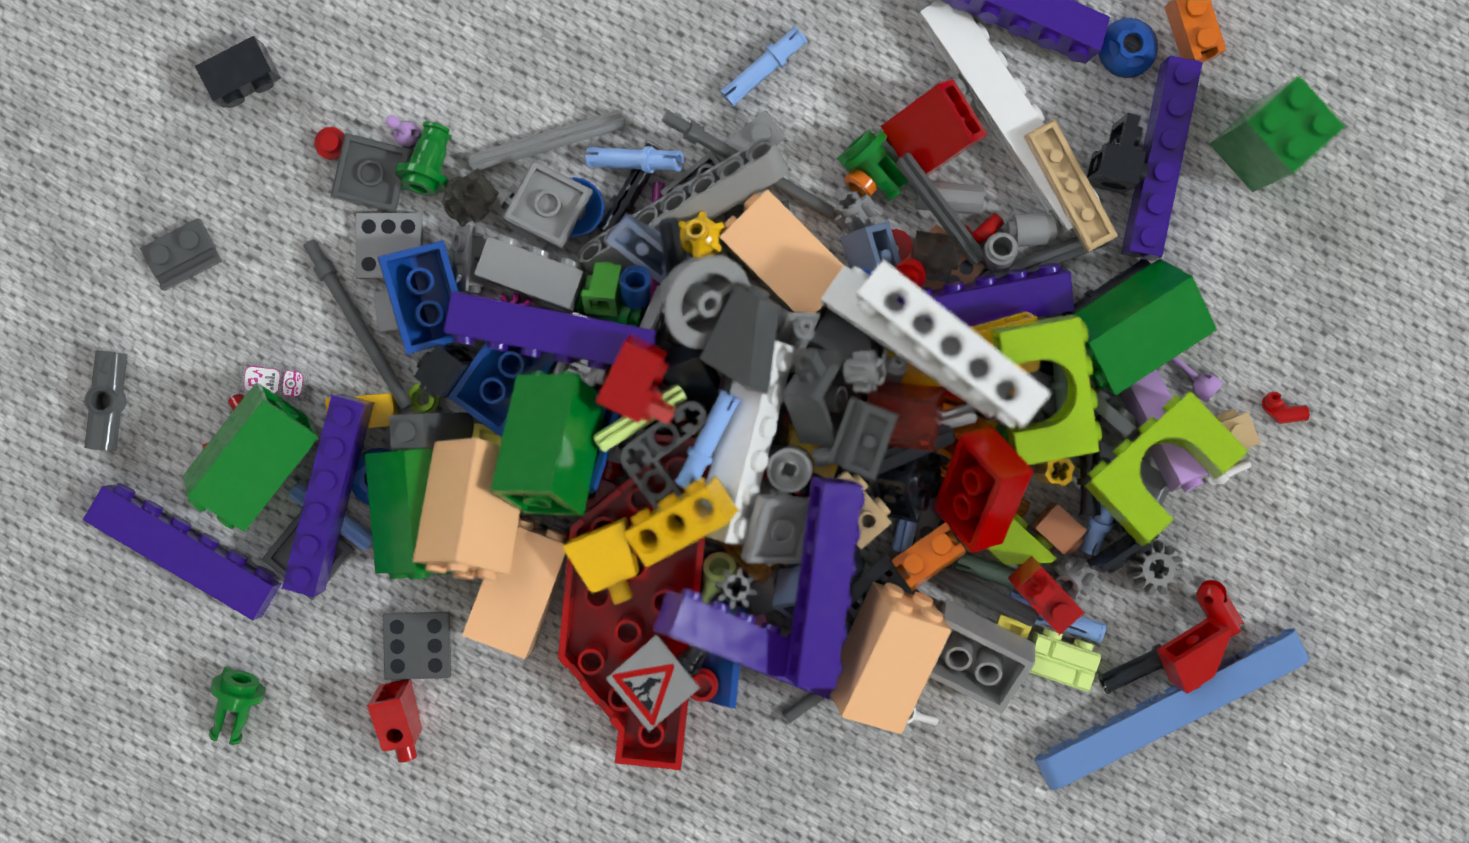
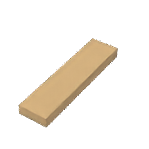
M1054 119L1026 134L1024 138L1085 252L1088 253L1116 238L1118 234L1057 121Z

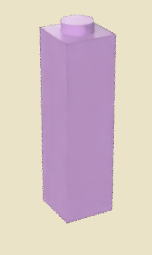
M1157 369L1119 393L1129 413L1138 419L1135 422L1137 428L1141 427L1152 416L1156 420L1160 419L1166 413L1162 407L1172 399ZM1157 444L1148 448L1170 492L1183 488L1185 493L1203 485L1201 479L1209 474L1188 451L1177 445Z

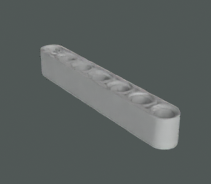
M759 139L633 214L631 217L659 232L660 221L666 218H676L678 223L680 220L688 222L697 218L700 211H705L707 218L712 220L750 198L754 193H758L780 180L787 173L788 164L771 139ZM617 225L588 241L579 249L577 260L590 275H593L595 262L607 261L622 265V270L636 265L605 241L606 237Z

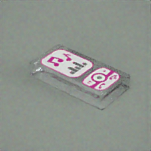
M243 362L239 394L246 395L253 385L258 382L282 399L307 402L310 369Z

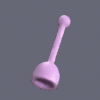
M390 115L386 118V125L394 129V139L401 147L413 148L416 146L421 132L414 123L410 121L400 122L395 115Z
M1177 356L1171 360L1194 379V392L1204 402L1208 401L1223 384L1220 379L1210 373L1198 375Z

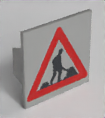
M658 635L654 636L606 678L648 731L652 730L700 688Z

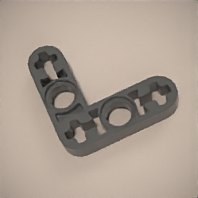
M694 400L686 401L676 408L673 417H675L677 423L685 417V408H689L691 411L698 409L700 412L697 417L698 424L694 425L690 421L682 426L681 429L686 432L683 436H680L677 426L671 421L669 424L657 421L622 449L620 456L623 467L655 509L659 508L657 500L665 498L672 489L677 497L684 494L659 459L704 426L707 412L700 402ZM660 427L669 428L674 435L672 443L667 446L659 445L654 439L655 431ZM631 448L635 451L642 449L645 452L642 461L647 467L651 462L656 466L648 470L642 478L637 474L643 470L637 461L632 464L628 461L631 455L629 449ZM654 474L661 475L666 480V488L660 493L652 492L647 486L648 478ZM674 516L678 522L685 524L683 518L680 519L678 516Z

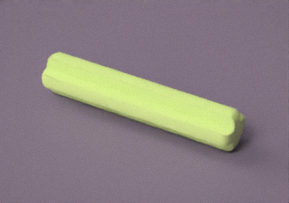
M674 384L661 392L664 394L662 400L674 407L686 401V395L678 384ZM623 416L596 433L593 437L600 450L605 452L657 419L652 417L650 422L641 420L639 424Z

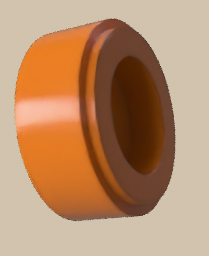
M856 168L849 171L844 177L846 186L852 192L858 191L861 196L868 194L871 197L877 190L875 182L867 174Z

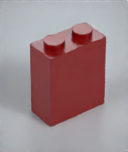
M953 78L935 85L880 126L887 135V143L894 148L898 157L900 158L910 153L927 176L987 136L986 131Z

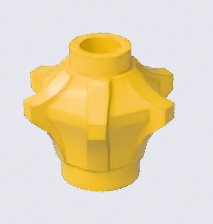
M700 211L697 218L688 222L679 221L682 251L693 256L692 259L716 256L721 251L722 247L718 243L721 233L725 230L722 222L714 223L707 218L705 211Z

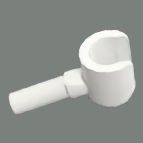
M1247 460L1234 465L1217 479H1214L1210 474H1207L1205 478L1211 485L1224 484L1234 474L1251 468V463Z
M914 707L907 722L910 723L915 720L936 726L938 718L920 713Z

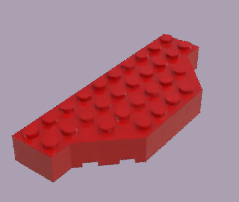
M656 430L654 439L659 445L667 446L672 443L674 435L673 432ZM693 434L659 459L674 481L678 478L689 456L686 453L688 448L694 446L699 435ZM653 462L648 467L643 465V470L637 474L642 478L648 470L656 466ZM711 465L706 466L701 476L705 482L708 479ZM654 474L648 478L647 486L652 492L660 493L666 488V480L663 476ZM630 476L586 511L584 516H580L570 526L569 540L624 517L627 518L630 527L633 524L630 519L646 508L650 512L654 511L655 508ZM678 484L683 493H686L685 488ZM672 489L667 496L675 493V491ZM647 529L652 537L657 538L653 531ZM706 536L648 567H645L635 551L639 571L634 577L626 579L633 597L619 604H614L608 588L592 593L567 557L558 659L566 669L568 668L580 682L579 685L593 702L601 707L610 718L609 721L617 729L615 764L681 770L689 698L652 730L648 731L606 678L656 635H658L676 659L681 652H685L690 646L656 632L653 628L667 591L681 594L684 588L700 594Z

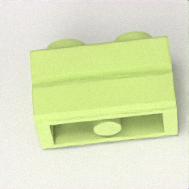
M1044 628L1042 633L1033 630L1030 641L1035 643V664L1030 673L1089 692L1101 659V654L1093 650L1094 644L1075 638L1074 643L1061 640L1063 634L1059 635L1056 631Z

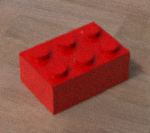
M993 427L960 435L933 509L948 524L971 553L1002 544L1034 470Z

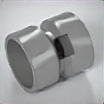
M788 445L780 448L768 462L767 474L769 481L782 492L791 493L799 491L807 484L813 474L814 464L812 457L806 449L797 445Z

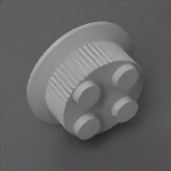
M705 256L688 259L674 267L671 273H668V276L660 285L662 294L660 296V301L662 302L660 305H662L663 312L665 313L668 329L679 342L695 349L705 348L735 285L746 289L750 288L748 278L743 269L726 257Z

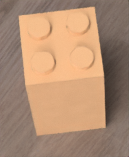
M768 189L762 195L759 192L754 193L743 205L744 213L738 219L733 215L723 224L725 230L721 233L719 244L789 313H816L823 306L821 304L822 296L844 265Z
M479 438L434 442L413 562L425 564L426 571L442 574L450 571L454 572L453 577L464 580H473L474 577L495 580V575H510L520 510L490 491L500 445Z
M521 515L518 521L510 575H495V580L483 579L462 634L464 637L522 659H526L535 649L567 564L568 556L562 546L569 540L570 535L569 532L556 527H551V529L547 530L538 527V520Z
M872 583L841 649L842 672L837 677L836 689H832L830 694L842 718L902 734L951 633V628L943 618L944 615L937 610L932 598L920 592H915L914 595L906 593L902 588L892 583H886L885 585Z

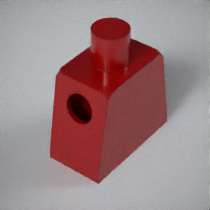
M404 679L381 684L367 705L381 750L385 752L395 750L399 763L409 762L417 757L414 744H416L422 731L411 679Z

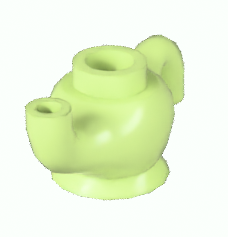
M730 543V555L724 552H715L705 559L703 563V591L700 602L708 605L714 596L723 593V590L717 589L715 584L716 582L725 583L726 579L723 574L725 570L730 575L737 574L738 566L736 562L741 557L743 545Z

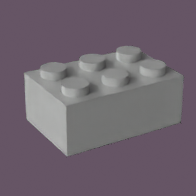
M499 234L498 239L488 236L474 275L490 283L569 312H577V300L582 288L586 285L587 275L583 272L584 267L580 266V263L564 257L561 258L560 262L552 260L554 256L550 255L549 252L534 246H530L529 251L522 249L523 245L519 244L517 240Z
M946 599L940 612L944 615V620L951 628V633L929 677L1003 713L1035 664V643Z

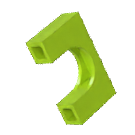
M1065 315L992 329L994 348L1011 362L1020 364L1036 360H1052L1062 369L1067 381V395L1059 411L1041 422L1026 424L1022 428L1018 426L1006 428L1008 444L1028 465L1099 452L1098 441L1102 440V432L1098 421H1095L1093 409L1097 408V397L1094 389L1090 388L1089 375H1092L1093 367L1089 355H1086L1084 342L1088 340V331L1086 324L1083 321L1081 322V317Z
M1191 391L1182 399L1176 394L1162 407L1166 413L1160 419L1156 420L1153 416L1137 429L1142 434L1133 443L1127 438L1113 451L1117 457L1110 464L1107 465L1102 461L1088 473L1092 480L1085 487L1141 546L1149 543L1174 520L1149 494L1142 483L1140 464L1144 453L1149 447L1157 444L1177 445L1188 451L1214 479L1224 475L1249 452Z

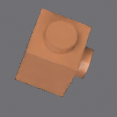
M1050 502L1029 525L1037 534L1047 540L1053 546V549L1063 555L1067 552L1073 553L1083 543L1084 538L1082 536L1087 531L1059 504Z

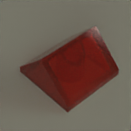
M884 381L881 385H876V391H871L868 394V402L900 414L888 446L935 451L947 391L946 388Z

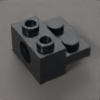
M1132 113L1124 115L1112 125L1109 141L1102 146L1100 151L1092 153L1087 173V179L1092 187L1124 194L1139 185V182L1144 181L1148 170V163L1144 162L1146 151L1133 149L1134 146L1137 147L1143 133V127L1139 126L1141 115Z

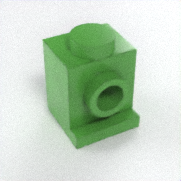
M607 261L595 262L593 275L587 276L585 290H582L581 294L586 314L618 317L621 305L620 276L623 272L622 265Z

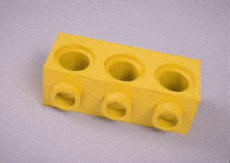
M717 476L706 482L703 478H699L685 488L686 493L679 497L672 493L657 504L659 508L652 512L646 508L630 519L633 524L624 532V535L645 567L658 562L728 524L732 520L738 509ZM701 499L708 500L713 509L705 507ZM674 514L681 516L685 524L678 522ZM647 529L653 531L657 538L652 537Z

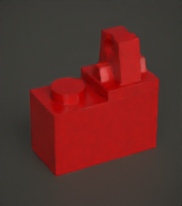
M629 334L595 402L639 424L641 420L650 422L652 417L669 424L676 412V407L662 400L664 394L657 390L659 385L653 383L655 381L660 384L669 366L663 362L667 352Z
M1033 556L1008 577L1015 589L1059 635L1085 613Z

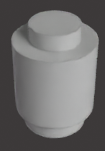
M1046 212L1013 214L1012 220L1006 223V233L1015 238L1018 247L1047 245L1048 241L1056 240L1057 227L1055 216L1053 214L1047 215Z
M1003 232L990 236L983 248L985 257L982 259L984 266L993 272L1009 268L1018 254V244L1015 238Z

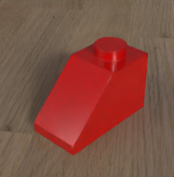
M1210 616L1156 649L1169 681L1188 694L1214 678L1232 635L1230 629Z

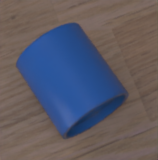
M641 266L627 267L620 276L621 301L626 307L631 309L645 307L650 301V273ZM632 286H638V287H641V288H639V289H632V288H630V287H632Z

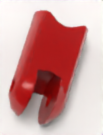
M1217 580L1204 581L1196 592V599L1207 618L1211 616L1228 627L1232 633L1231 637L1241 632L1240 625L1244 624V621L1228 597L1225 586Z

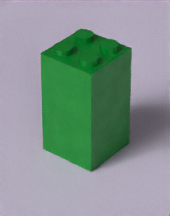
M1298 75L1255 102L1210 143V146L1245 185L1254 192L1294 174L1345 128V125L1302 77Z
M1160 258L1073 314L1074 316L1081 317V322L1083 321L1087 327L1088 340L1084 342L1086 355H1089L1093 367L1092 375H1089V377L1093 379L1100 389L1105 387L1115 396L1217 330L1193 276Z
M533 371L531 374H517L490 491L524 514L584 516L598 445L593 436L602 430L606 411L605 406L595 402L599 395L596 389L583 381L579 374L571 371H562L560 375H549L541 371Z
M256 382L184 473L183 477L188 502L202 512H205L207 509L216 514L217 520L230 529L237 527L245 532L319 438L312 419Z
M433 448L365 454L375 574H389V579L409 578L411 580L429 578L430 574H434V572L426 571L425 564L413 562ZM447 571L446 574L437 573V575L453 574L454 572Z

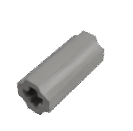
M931 181L955 213L976 215L982 213L985 194L984 186ZM916 192L915 210L930 211Z

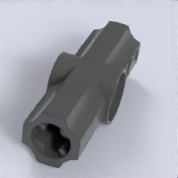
M95 350L92 385L85 396L88 420L84 448L117 451L120 416L127 403L123 390L128 354ZM105 393L110 397V405L106 409L102 405V397Z

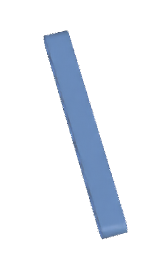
M1295 628L1284 629L1280 631L1281 635L1277 637L1272 635L1251 646L1252 650L1248 652L1243 650L1223 660L1224 664L1218 667L1214 678L1188 694L1174 685L1164 690L1165 694L1161 696L1156 694L1136 705V709L1132 711L1127 709L1107 719L1108 723L1102 726L1099 723L1078 734L1079 738L1073 741L1070 738L1050 748V752L1045 755L1042 753L1038 754L1035 757V762L1049 789L1057 790L1303 666L1310 660V657Z

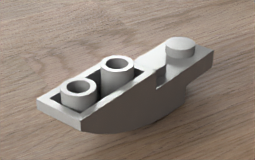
M765 110L725 143L740 151L759 139H771L774 145L777 146L787 137L768 111ZM710 151L661 190V194L663 196L667 195L724 161L725 158Z

